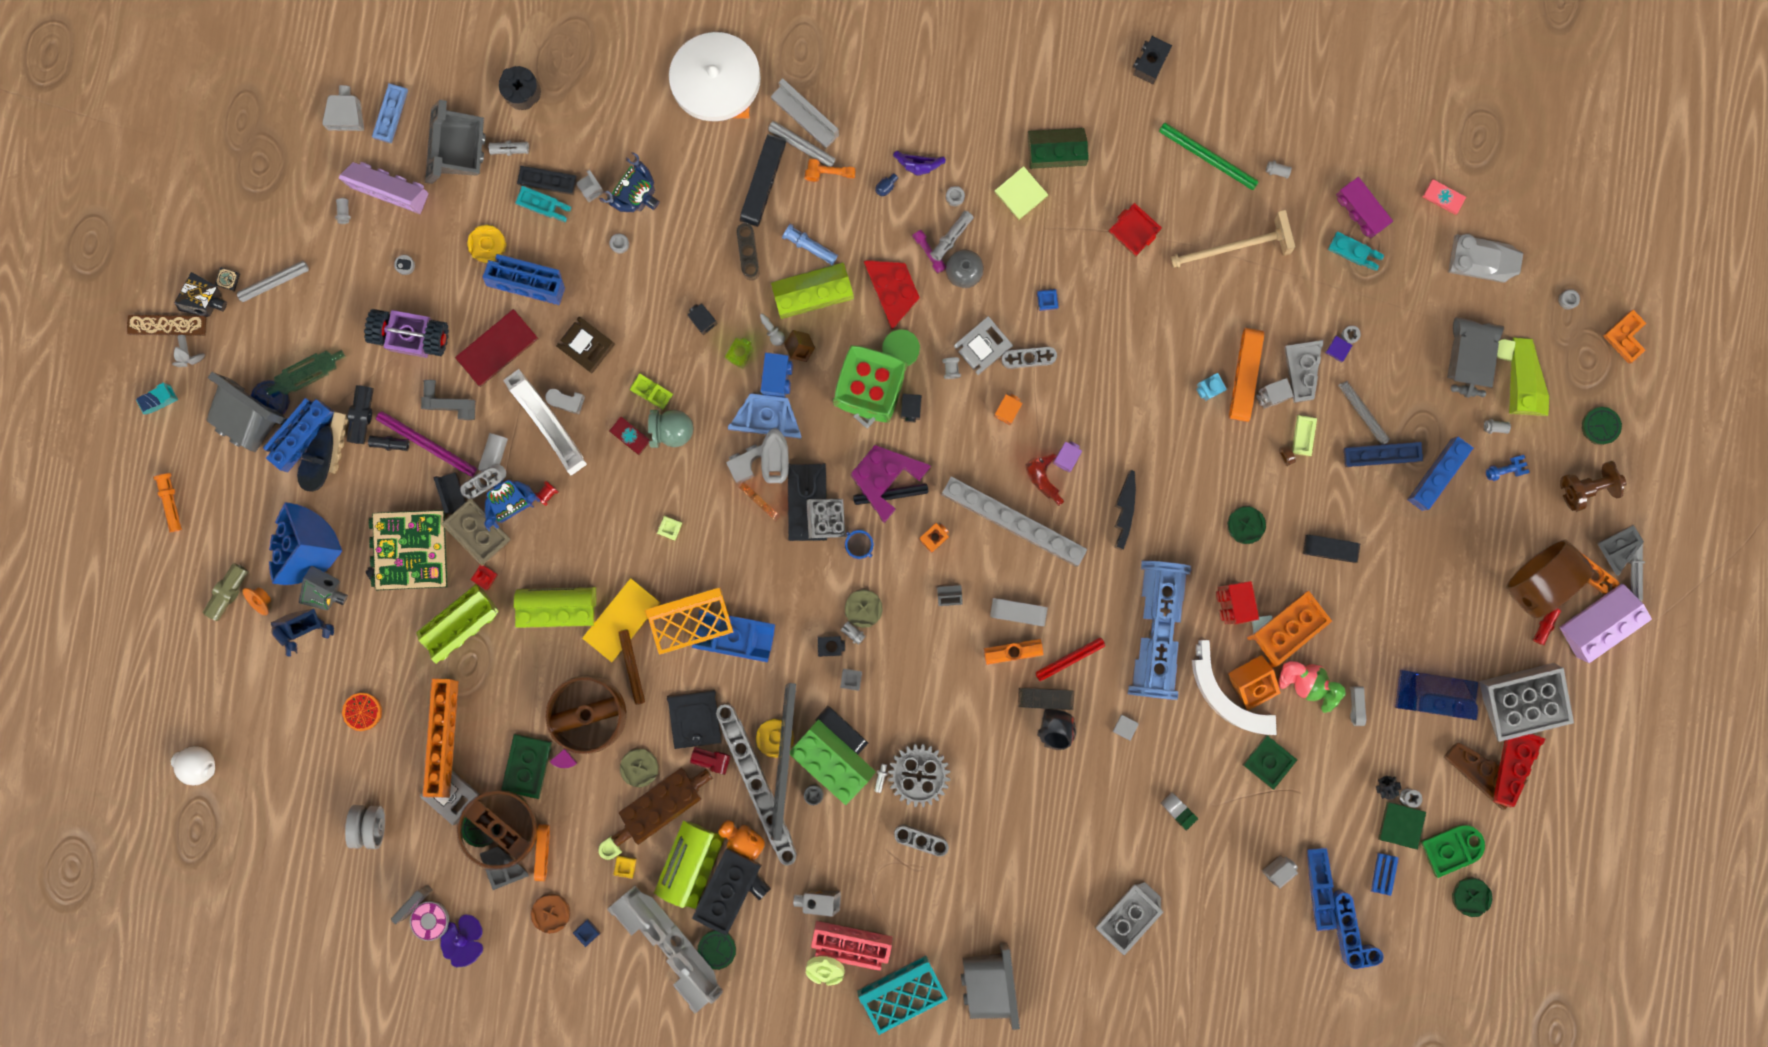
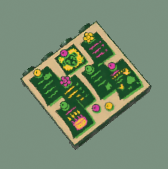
M444 510L372 513V517L369 518V529H373V537H369L370 548H373L374 556H370V567L374 568V575H371V587H375V591L448 588L445 528L441 525L445 521Z

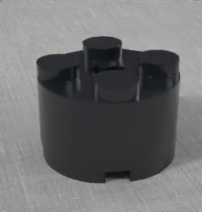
M514 66L503 71L499 79V91L511 107L517 110H527L539 101L541 87L529 69L522 66Z

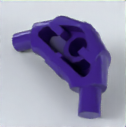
M895 151L893 154L898 159V162L905 167L906 171L916 176L928 174L946 162L943 156L939 158L902 154L899 151Z

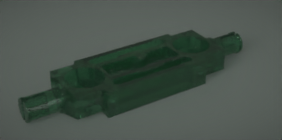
M342 350L332 355L328 351L320 354L315 353L282 370L281 374L274 377L275 384L265 388V391L269 396L277 391L282 392L284 395L292 391L296 392L329 375V372L337 369L336 361L346 356ZM315 359L314 361H312V362H310V363H308V364H306V365H304V366H302V367H300V368H298V369H296V370H294V371H292V372L289 373V371H291V370H293V369H295V368H297V367H299V366H301V365H303V364H305V363H307V362H309V361Z

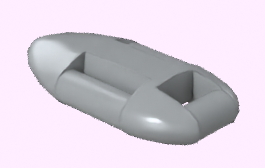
M773 428L767 433L761 447V470L763 478L767 483H782L787 478L789 469L788 445L783 434L777 428ZM770 472H781V475L770 476Z

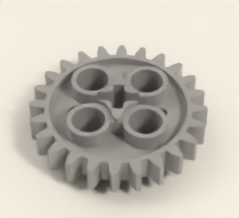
M914 744L913 750L906 746L907 752L904 753L900 750L901 757L894 756L897 762H890V765L894 767V770H888V773L893 774V777L888 778V781H894L890 788H896L897 790L894 795L901 794L900 801L906 798L907 805L911 801L914 802V807H917L918 802H921L922 807H924L925 801L932 805L931 799L934 798L939 801L937 795H945L942 788H949L945 781H950L951 779L946 777L945 774L950 773V770L944 769L948 762L942 763L944 755L937 757L939 750L932 753V746L925 750L924 744L921 745L920 749ZM909 759L916 761V767L913 770H909L905 766ZM933 762L936 766L935 770L927 772L924 768L926 763ZM918 770H920L923 775H934L936 779L921 777L920 780H917L916 776L902 775V772L917 774ZM904 780H913L914 786L911 789L904 788ZM929 781L933 784L931 791H924L922 789L924 782Z

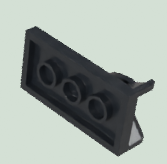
M788 463V541H827V538H809L806 502L809 499H827L826 463Z
M726 848L692 919L727 936L762 865Z

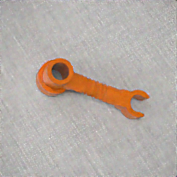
M809 159L804 177L807 181L817 182L820 179V173H827L853 179L855 178L856 171L854 167H828L819 165L820 161L817 159Z

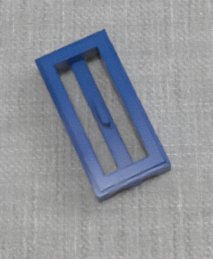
M1381 853L1377 854L1371 886L1372 892L1392 896L1399 857ZM1385 858L1380 889H1378L1382 860ZM1390 860H1392V862H1391V867H1390L1389 878H1388V883H1387V889L1385 890L1386 880H1387V875H1388V870H1389V865H1390Z

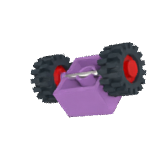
M371 309L368 317H366L364 338H366L365 342L384 345V348L391 352L427 358L428 354L442 356L446 350L449 337L447 322L393 310L389 314L387 311Z

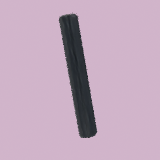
M925 483L887 489L881 497L886 501L928 494L929 490L928 485ZM863 493L853 496L855 505L870 503Z

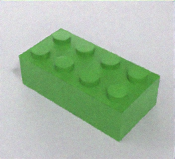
M819 719L790 750V755L844 805H847L876 773L872 767Z

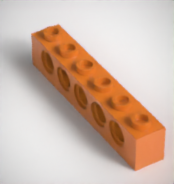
M432 679L423 797L450 798L459 683L456 680Z

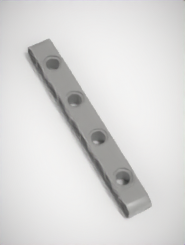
M723 704L716 712L722 732L779 861L783 865H791L797 857L791 835L783 819L781 841L770 839L772 824L768 823L767 816L773 815L774 796L734 707L730 704ZM722 708L730 709L731 715L729 718L722 717ZM738 743L745 744V753L741 754L736 750ZM753 779H759L762 782L760 789L753 788ZM784 851H790L793 854V858L785 860L782 854Z

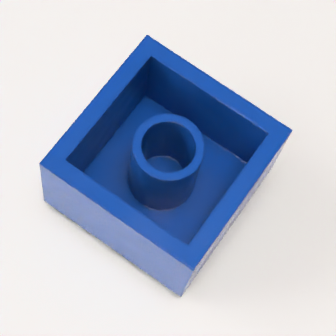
M765 353L761 383L762 395L786 398V394H790L791 383L788 377L793 373V364L788 355Z

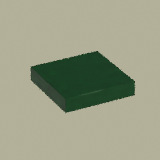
M1265 735L1242 765L1274 790L1297 762V759L1272 738Z
M1386 802L1378 840L1418 850L1426 812Z

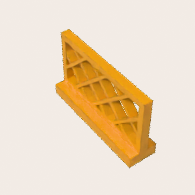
M721 588L645 610L659 655L733 633ZM720 600L722 608L718 615L708 610L712 602ZM696 607L705 610L700 620L690 616L692 610ZM679 612L686 616L681 626L672 622L674 615ZM707 612L717 617L712 627L702 622ZM662 618L667 621L663 632L655 627L654 620ZM688 618L698 622L694 632L684 628ZM719 618L726 621L728 630L720 632L714 629ZM670 623L680 628L675 638L665 633ZM700 624L710 629L706 637H700L696 634ZM682 630L692 634L686 643L677 640ZM666 636L672 639L673 642L670 647L662 650L660 644L662 637Z

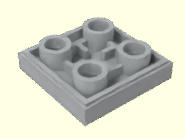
M843 499L806 500L809 538L845 537Z

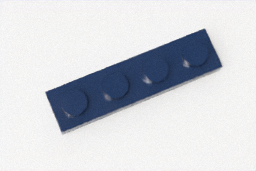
M1421 442L1343 449L1345 468L1423 461Z

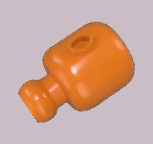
M726 820L718 829V834L728 839L727 848L753 861L765 847L764 839L747 825H741L737 829L732 821Z

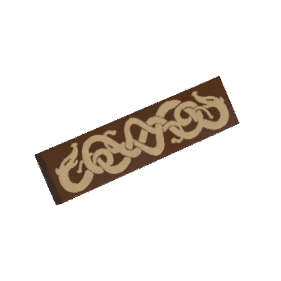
M128 315L127 334L206 336V317Z

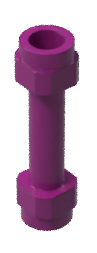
M919 230L912 237L917 245H921L933 263V269L939 274L946 269L945 263L942 259L937 261L931 256L930 253L933 250L926 241V235L922 230Z

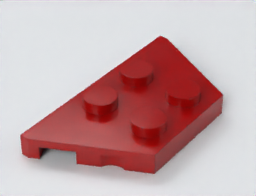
M863 261L891 329H894L920 299L905 263Z

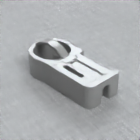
M1364 686L1350 687L1352 702L1351 722L1354 726H1365Z

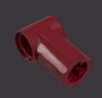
M694 747L690 763L709 768L712 772L726 775L731 755Z

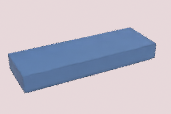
M388 83L372 134L374 139L392 144L408 93L407 88Z

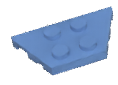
M749 394L744 405L739 409L737 415L728 426V430L765 435L771 429L777 428L784 437L801 439V433L788 398Z

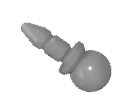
M760 314L762 323L769 331L767 336H770L771 343L775 346L782 345L785 341L784 334L778 331V327L774 328L768 317Z

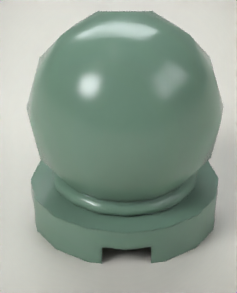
M674 409L666 411L661 415L659 410H650L648 433H652V441H649L651 448H659L661 442L668 447L676 448L685 445L691 439L694 427L693 421L687 414Z

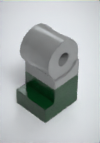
M1172 792L1161 802L1162 806L1186 831L1199 819Z

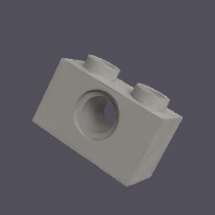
M1287 378L1267 385L1257 391V401L1264 409L1285 402L1294 396Z

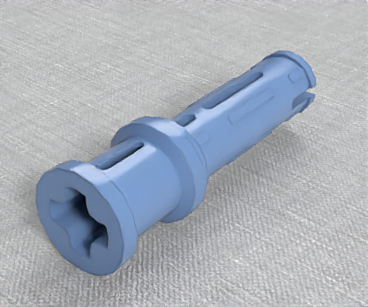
M789 224L782 236L784 240L788 239L796 244L797 248L802 247L830 265H833L838 257V254L809 238L806 232L802 233L795 229L793 224Z

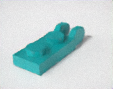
M524 186L521 187L515 202L518 206L549 218L553 217L565 223L567 218L564 215L555 213V208L557 206L564 211H570L572 208L553 197Z
M1338 231L1335 233L1327 249L1360 266L1363 265L1374 271L1378 270L1379 265L1366 260L1367 256L1369 255L1377 260H1383L1384 258L1382 253L1372 250L1371 247Z

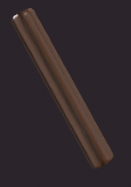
M625 629L619 631L618 634L634 702L636 705L645 703V698L629 630Z

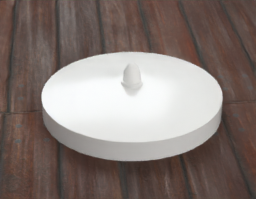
M720 32L705 33L686 42L675 54L669 71L670 87L677 103L691 116L706 121L727 120L742 113L755 99L761 81L759 64L752 49L738 37Z

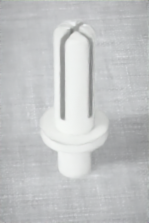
M881 764L880 770H877L878 778L875 792L881 793L885 775H888L886 764Z

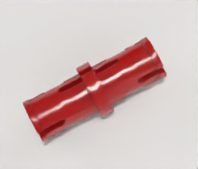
M1558 608L1546 614L1543 620L1539 622L1540 626L1533 638L1534 642L1545 645L1549 634L1555 629L1554 625L1561 610Z

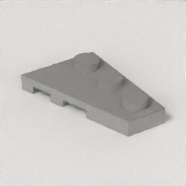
M1323 340L1284 347L1294 403L1310 401L1315 398Z

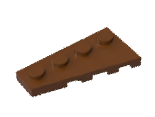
M1455 743L1444 758L1493 801L1499 765L1492 760L1480 756L1479 753L1468 747ZM1495 803L1502 810L1507 808V806Z

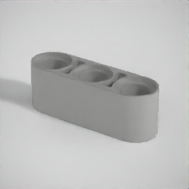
M993 598L990 617L1045 627L1048 607Z
M904 824L897 826L894 831L895 840L900 844L939 857L944 856L948 852L949 846L943 837ZM901 829L907 830V838L900 839L897 836L898 831ZM922 835L927 838L924 845L916 843L918 836ZM937 842H943L945 848L939 852L934 849V845Z

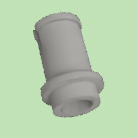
M1275 160L1269 161L1266 166V172L1269 175L1274 174L1289 178L1292 169L1290 166L1276 163Z
M345 198L336 199L337 215L335 219L339 224H347L351 219L348 208L349 200Z
M1489 419L1484 422V431L1488 434L1492 432L1508 434L1511 424L1508 421L1502 422Z
M849 621L840 630L851 638L854 644L857 643L859 645L866 637L863 631L860 632Z

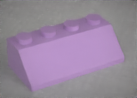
M353 162L339 176L341 181L354 190L421 214L429 194L423 189L424 186L417 182H413V184L407 183L406 179L401 176L391 177L388 172L382 169L375 171L371 169L370 165L360 162V164Z
M1620 584L1560 626V629L1575 656L1590 663L1652 619L1644 604L1624 584Z

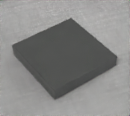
M426 885L417 890L393 915L391 921L396 925L406 919L433 889Z

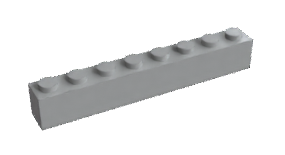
M950 477L941 494L1075 567L1079 566L1087 551L1085 547L953 477Z

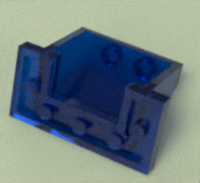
M1400 670L1395 708L1477 720L1478 705L1476 698L1479 682Z

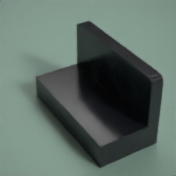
M456 472L442 477H433L444 512L452 515L466 502L465 497L461 493V484Z

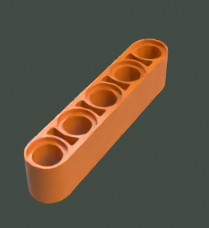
M1244 328L1229 419L1250 421L1264 340V331L1250 328Z

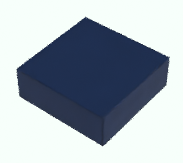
M587 919L573 934L586 947L600 934V931Z

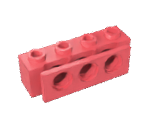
M816 921L811 948L816 949L815 957L827 956L841 963L880 971L881 962L888 964L892 947V936Z

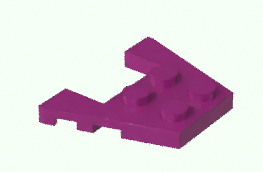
M874 445L852 471L851 477L885 524L896 508L881 497L903 470L920 481L931 466Z

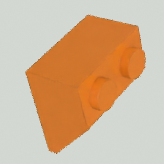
M1262 655L1228 673L1232 686L1246 711L1281 693L1274 670Z

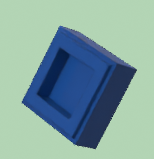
M1056 289L1037 291L1039 311L1059 308Z

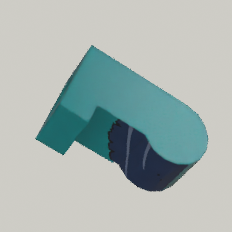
M161 383L156 386L157 388L138 397L136 402L142 414L153 413L178 401L171 385Z

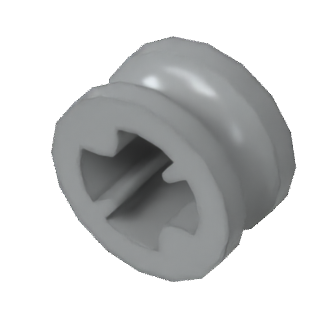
M1348 326L1341 333V338L1350 344L1358 341L1361 336V332L1356 326ZM1347 331H1353V336L1355 337V339H1349V334L1347 333Z

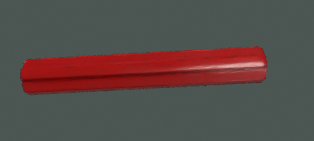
M1098 638L1042 668L1035 675L1039 681H1043L1104 648L1105 643L1102 638Z

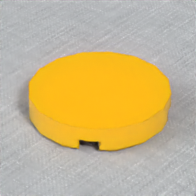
M482 225L470 233L467 246L473 258L479 262L488 263V260L497 261L496 254H504L506 241L504 235L496 227Z
M767 720L759 727L756 733L757 747L768 757L777 758L779 756L782 720ZM792 730V735H791V745H790V749L792 748V746H793V744H794V733H793V730Z

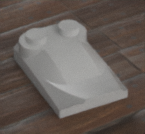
M1456 234L1453 240L1448 273L1505 283L1510 278L1520 274L1523 252L1509 244L1474 238L1469 234Z
M1145 882L1134 884L1104 917L1099 919L1095 929L1120 953L1125 955L1163 913L1161 897Z

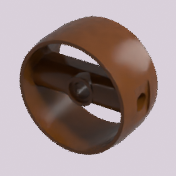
M1561 540L1537 554L1519 569L1507 583L1506 589L1532 618H1539L1557 609L1581 590L1593 576L1594 569L1574 545L1567 540Z
M587 675L571 678L557 687L548 701L545 717L550 735L561 747L577 754H592L608 748L619 738L625 727L627 711L622 694L611 682L598 676ZM580 680L599 683L613 696L555 714L557 701L563 691L571 684ZM585 709L591 713L589 720H585L582 717V712ZM618 716L617 727L613 735L605 744L597 748L589 749L575 746L560 733Z
M505 790L487 791L473 798L462 810L457 823V839L462 852L471 862L486 869L500 870L516 865L529 854L537 837V821L530 805L519 795ZM493 795H506L520 801L528 809L532 818L533 834L530 844L479 801ZM465 817L516 858V860L505 865L495 866L482 863L474 858L467 850L463 841L462 828ZM496 824H500L503 827L502 834L498 836L492 833V827Z

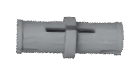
M511 140L503 143L490 142L489 153L490 155L507 154V156L521 153L529 154L528 142H511Z

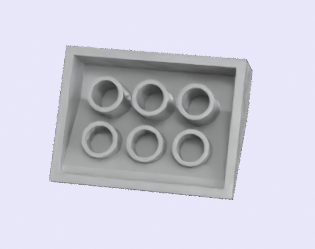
M1555 663L1479 681L1482 698L1497 741L1499 742L1574 723L1564 668Z

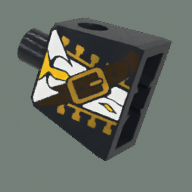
M193 272L188 276L174 302L179 311L206 317L211 316L214 309L223 312L227 307V301L220 299L221 293L218 287Z

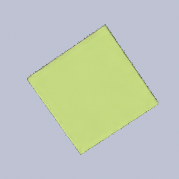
M1024 166L995 190L997 196L1018 220L1048 197L1045 190Z

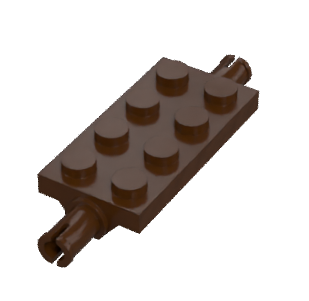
M681 767L619 812L625 828L611 837L614 840V844L619 847L632 837L635 843L639 845L702 800L698 791L700 787L713 779L710 776V772L705 769L692 779L689 778Z

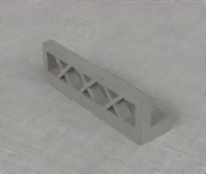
M782 78L779 82L780 87L771 96V99L827 149L839 136L838 128Z

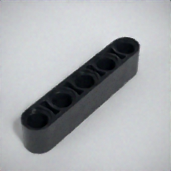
M770 134L766 136L741 211L740 222L759 227L786 146L785 139Z

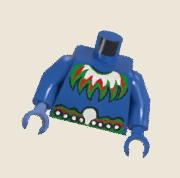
M502 480L493 486L494 489L487 492L488 498L485 500L486 520L484 525L489 532L492 525L498 529L499 525L497 522L503 523L530 506L533 508V501L537 500L540 502V499L528 485L520 481L507 480L503 482Z

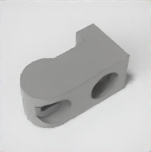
M550 389L547 391L545 399L553 407L580 415L585 396L575 392L574 397L562 394L557 389Z

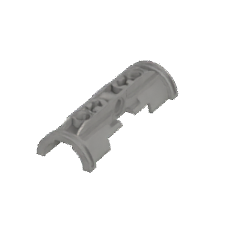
M634 886L607 909L612 916L615 915L631 936L640 930L653 946L657 944L669 958L666 962L680 977L673 986L690 1005L689 1008L694 1014L708 1002L714 1003L723 993V989L717 984L712 968L652 897L641 893ZM670 939L675 941L676 947L671 944Z

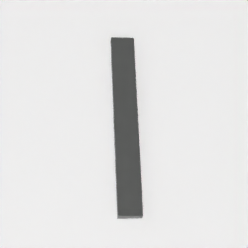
M795 683L785 685L770 838L775 841H781L796 693Z

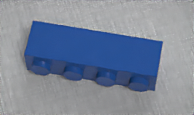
M1460 437L1452 438L1407 500L1421 511L1429 510L1474 447Z

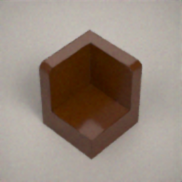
M792 330L785 342L790 359L807 362L815 349L810 335L796 330Z

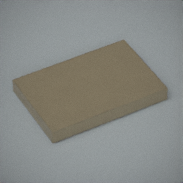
M470 498L443 521L441 525L483 566L511 539L500 528L496 529L494 525L490 527L491 531L489 532L484 525L486 520L485 512Z

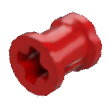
M545 481V485L540 491L534 494L540 499L542 504L547 506L548 501L554 494H558L559 491L548 481Z

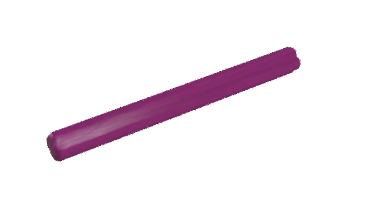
M382 411L378 413L376 420L465 474L471 477L475 475L476 467Z

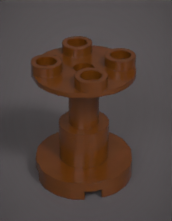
M1614 461L1603 463L1602 478L1579 480L1576 475L1568 474L1562 476L1560 480L1561 489L1565 488L1566 492L1563 495L1564 501L1570 510H1576V512L1586 509L1587 498L1596 496L1597 491L1606 488L1614 498L1623 497V486L1627 484L1624 475L1619 474Z

